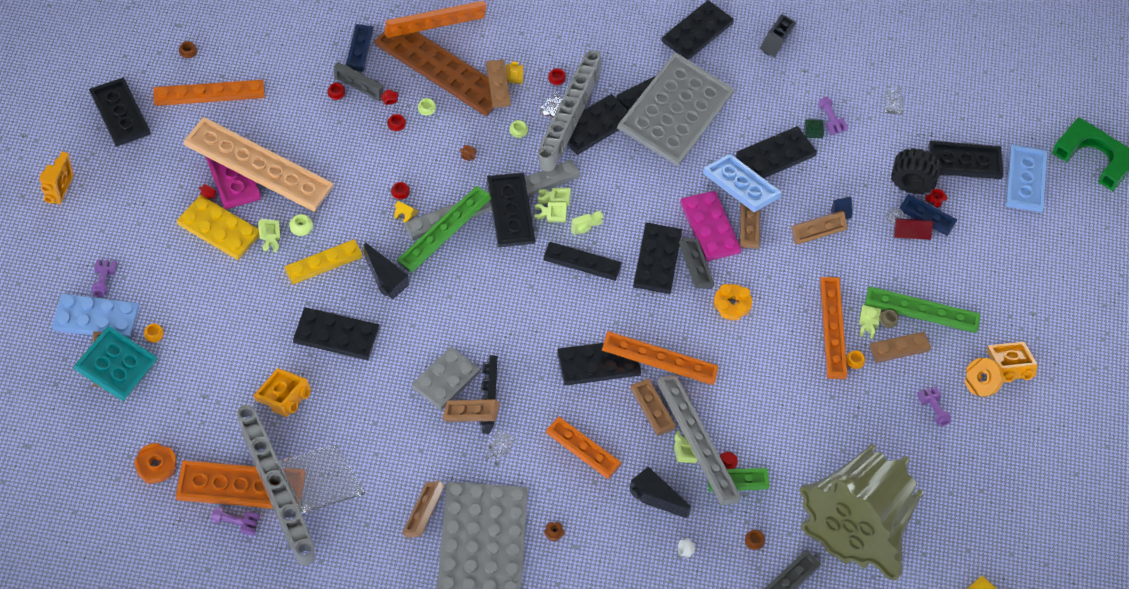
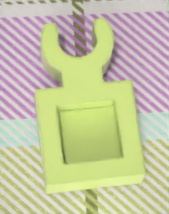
M552 188V191L540 189L538 204L564 202L569 206L571 188Z
M548 202V207H544L541 204L535 205L536 210H542L541 214H534L535 219L542 220L547 217L548 222L566 223L567 203Z
M597 211L591 216L588 213L572 219L571 231L573 235L584 234L591 230V226L601 225L604 216L601 211Z
M260 219L258 222L259 237L265 240L263 251L266 252L270 245L275 253L279 249L277 242L280 239L279 221Z
M862 305L859 325H863L859 333L861 337L865 331L870 333V339L874 337L875 328H878L881 309Z
M677 431L674 437L676 441L674 450L677 462L696 463L697 458L686 437H682L680 431Z

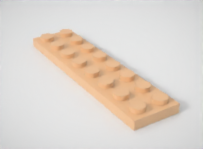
M205 117L200 120L184 140L185 146L313 212L317 210L333 188L334 183Z

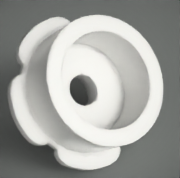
M689 538L679 541L678 553L680 556L689 558L691 554H694L695 545Z

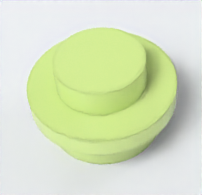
M424 98L418 104V111L422 115H432L436 111V105L432 99Z
M521 120L514 121L510 126V133L516 138L524 137L528 132L527 125Z

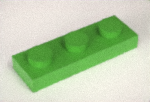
M767 468L727 469L738 491L769 490ZM708 481V490H709V491H713V489H712V487H711V485H710V483H709V481Z

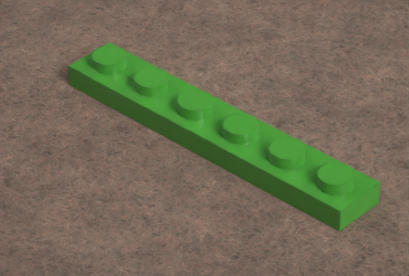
M478 186L474 187L397 259L398 264L410 273L416 270L491 199L490 194Z
M870 286L868 287L864 304L865 306L881 310H893L900 315L977 333L981 315Z

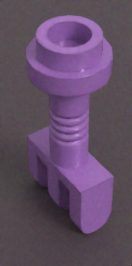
M824 97L819 100V108L825 110L830 122H827L826 128L830 135H834L835 131L837 133H840L842 130L847 131L848 126L844 118L837 119L831 108L832 100Z
M96 260L95 273H100L98 282L92 286L93 295L96 297H103L107 293L108 287L105 285L107 275L115 274L117 261H112L110 267L109 260H104L103 266H101V260Z
M936 386L932 387L931 391L930 389H925L924 393L923 391L917 392L922 405L929 403L937 415L935 417L937 424L946 426L951 422L950 414L943 412L937 402L941 399V394Z
M219 507L218 509L214 508L211 520L217 524L222 520L241 525L240 533L255 535L256 530L253 528H257L258 523L256 521H259L260 515L246 511L243 518L224 513L223 508Z

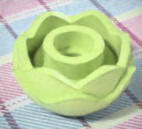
M298 214L291 219L289 223L290 230L297 236L307 235L313 229V222L307 215Z

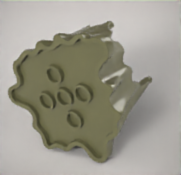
M870 444L867 449L828 477L800 487L799 491L803 497V508L810 515L802 523L801 527L807 536L819 541L828 553L839 558L844 564L853 561L863 569L868 564H872L886 578L896 581L903 573V534L924 492L918 489L913 494L917 483L907 473V464L910 462L908 456H903L901 460L888 461L883 453H873L876 450V446Z

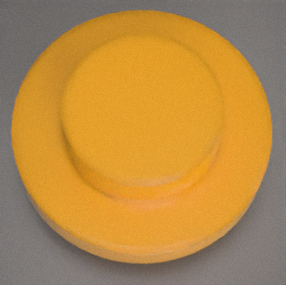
M155 323L149 324L144 330V337L148 342H158L164 336L163 328Z
M854 350L847 354L846 364L852 369H860L865 364V357L860 351Z

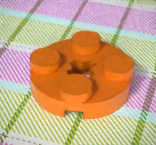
M159 443L148 444L140 449L138 456L135 458L136 472L147 484L163 482L176 472V457L173 450L168 446H161ZM153 460L161 461L158 466H151Z

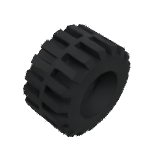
M905 149L896 155L891 180L895 186L907 193H929L937 185L941 168L940 161L934 154L923 151V149Z

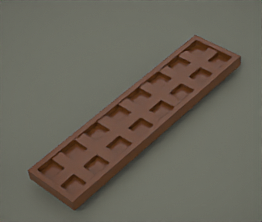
M383 32L375 39L377 47L487 117L495 109L492 108L488 77L420 33L414 32L387 38Z

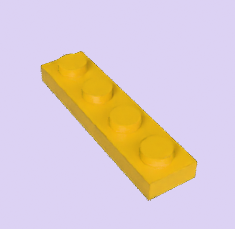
M355 239L286 265L284 268L292 285L363 258Z

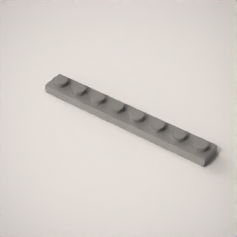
M677 375L659 377L657 384L721 506L739 503L741 496Z

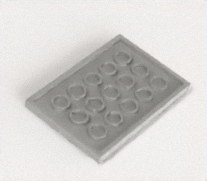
M674 52L620 121L617 129L678 167L732 96L735 89Z
M447 482L437 589H521L528 487Z

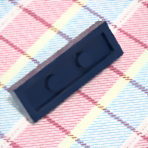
M355 25L346 65L355 71L364 72L373 34V26Z
M910 194L907 195L899 208L900 212L914 219L932 220L933 229L946 236L950 234L957 222V219Z

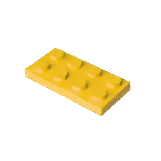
M202 195L177 219L179 226L236 260H239L259 238L258 228Z

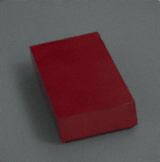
M895 218L893 237L931 240L933 221Z

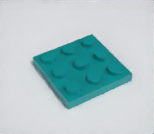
M107 326L76 362L73 369L124 402L157 362L158 357L115 329Z

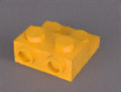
M61 151L59 157L54 161V166L47 164L45 170L40 174V188L44 193L43 199L47 203L61 205L74 176L69 153Z
M1025 342L987 346L989 357L1001 366L1005 382H1012L1014 379L1021 378L1030 380L1036 377L1037 363Z
M277 368L256 391L253 397L257 402L270 406L273 412L288 417L291 413L297 411L298 404L303 399H307L310 396L311 387L307 379Z

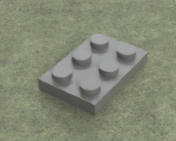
M450 347L412 383V389L442 411L446 407L447 401H452L480 374L481 369L453 347Z

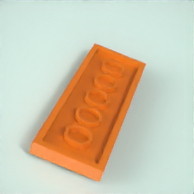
M182 460L176 500L273 509L255 466ZM282 469L300 510L305 471ZM274 482L271 485H278L279 483Z

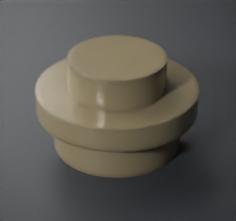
M884 310L880 313L879 320L886 328H893L898 322V315L893 310Z

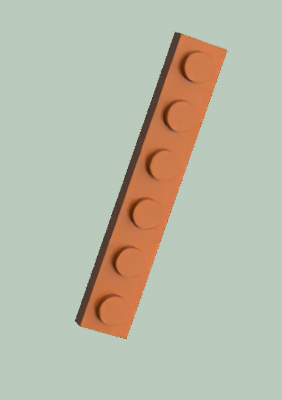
M483 0L386 20L384 34L387 38L482 19L485 16L486 4Z
M263 80L153 87L155 106L265 98Z
M821 277L820 293L827 379H846L847 364L840 278Z
M607 331L602 346V351L710 385H714L718 365Z

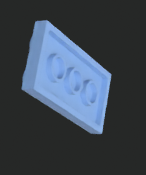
M1011 144L1006 193L1007 207L1042 213L1045 197L1047 150Z
M731 154L703 169L705 176L753 212L781 198V191Z
M61 294L52 328L53 331L92 335L93 331L103 332L107 326H110L131 340L139 303Z

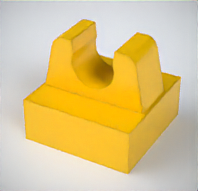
M511 61V65L506 64L507 83L522 84L523 65H518V62Z
M397 201L394 206L396 208L394 218L399 220L400 216L404 214V223L410 221L413 217L416 218L419 212L400 201Z

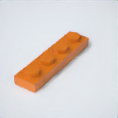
M558 417L546 429V434L607 479L621 466V462L561 417Z

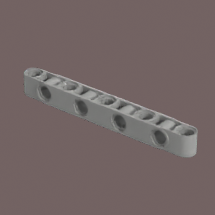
M596 50L588 51L584 55L545 133L538 150L539 166L543 171H551L556 167L602 70L600 52Z
M242 405L237 411L239 427L260 479L297 562L303 566L310 565L315 559V553L307 526L254 407ZM259 449H265V450L262 451V452H258V451H257V450H259ZM274 482L279 483L278 485H271ZM288 516L294 517L291 520L286 519ZM302 551H309L306 555L301 554Z

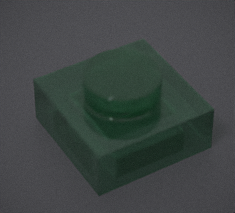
M805 119L804 132L806 138L823 139V120Z

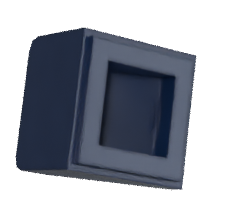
M852 198L835 199L832 204L831 213L844 211L846 219L852 218Z

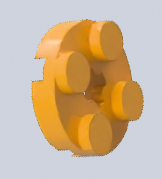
M722 284L714 297L715 310L717 309L720 315L728 320L741 319L742 316L749 314L752 307L750 290L740 285ZM733 299L737 302L735 303V305H732L731 302L728 300Z
M977 358L967 366L965 384L968 390L975 395L982 397L992 396L998 392L1001 385L1005 382L1003 370L995 360ZM982 373L987 374L986 381H981Z

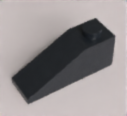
M781 14L759 49L763 50L766 55L775 57L797 22Z
M364 244V257L380 292L384 296L394 299L409 286L408 274L369 244Z
M649 466L631 480L629 490L635 499L684 518L689 516L691 506Z

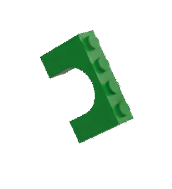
M1078 117L1056 142L1052 154L1067 163L1081 148L1092 147L1102 151L1107 156L1109 165L1102 172L1098 183L1114 192L1129 173V148Z

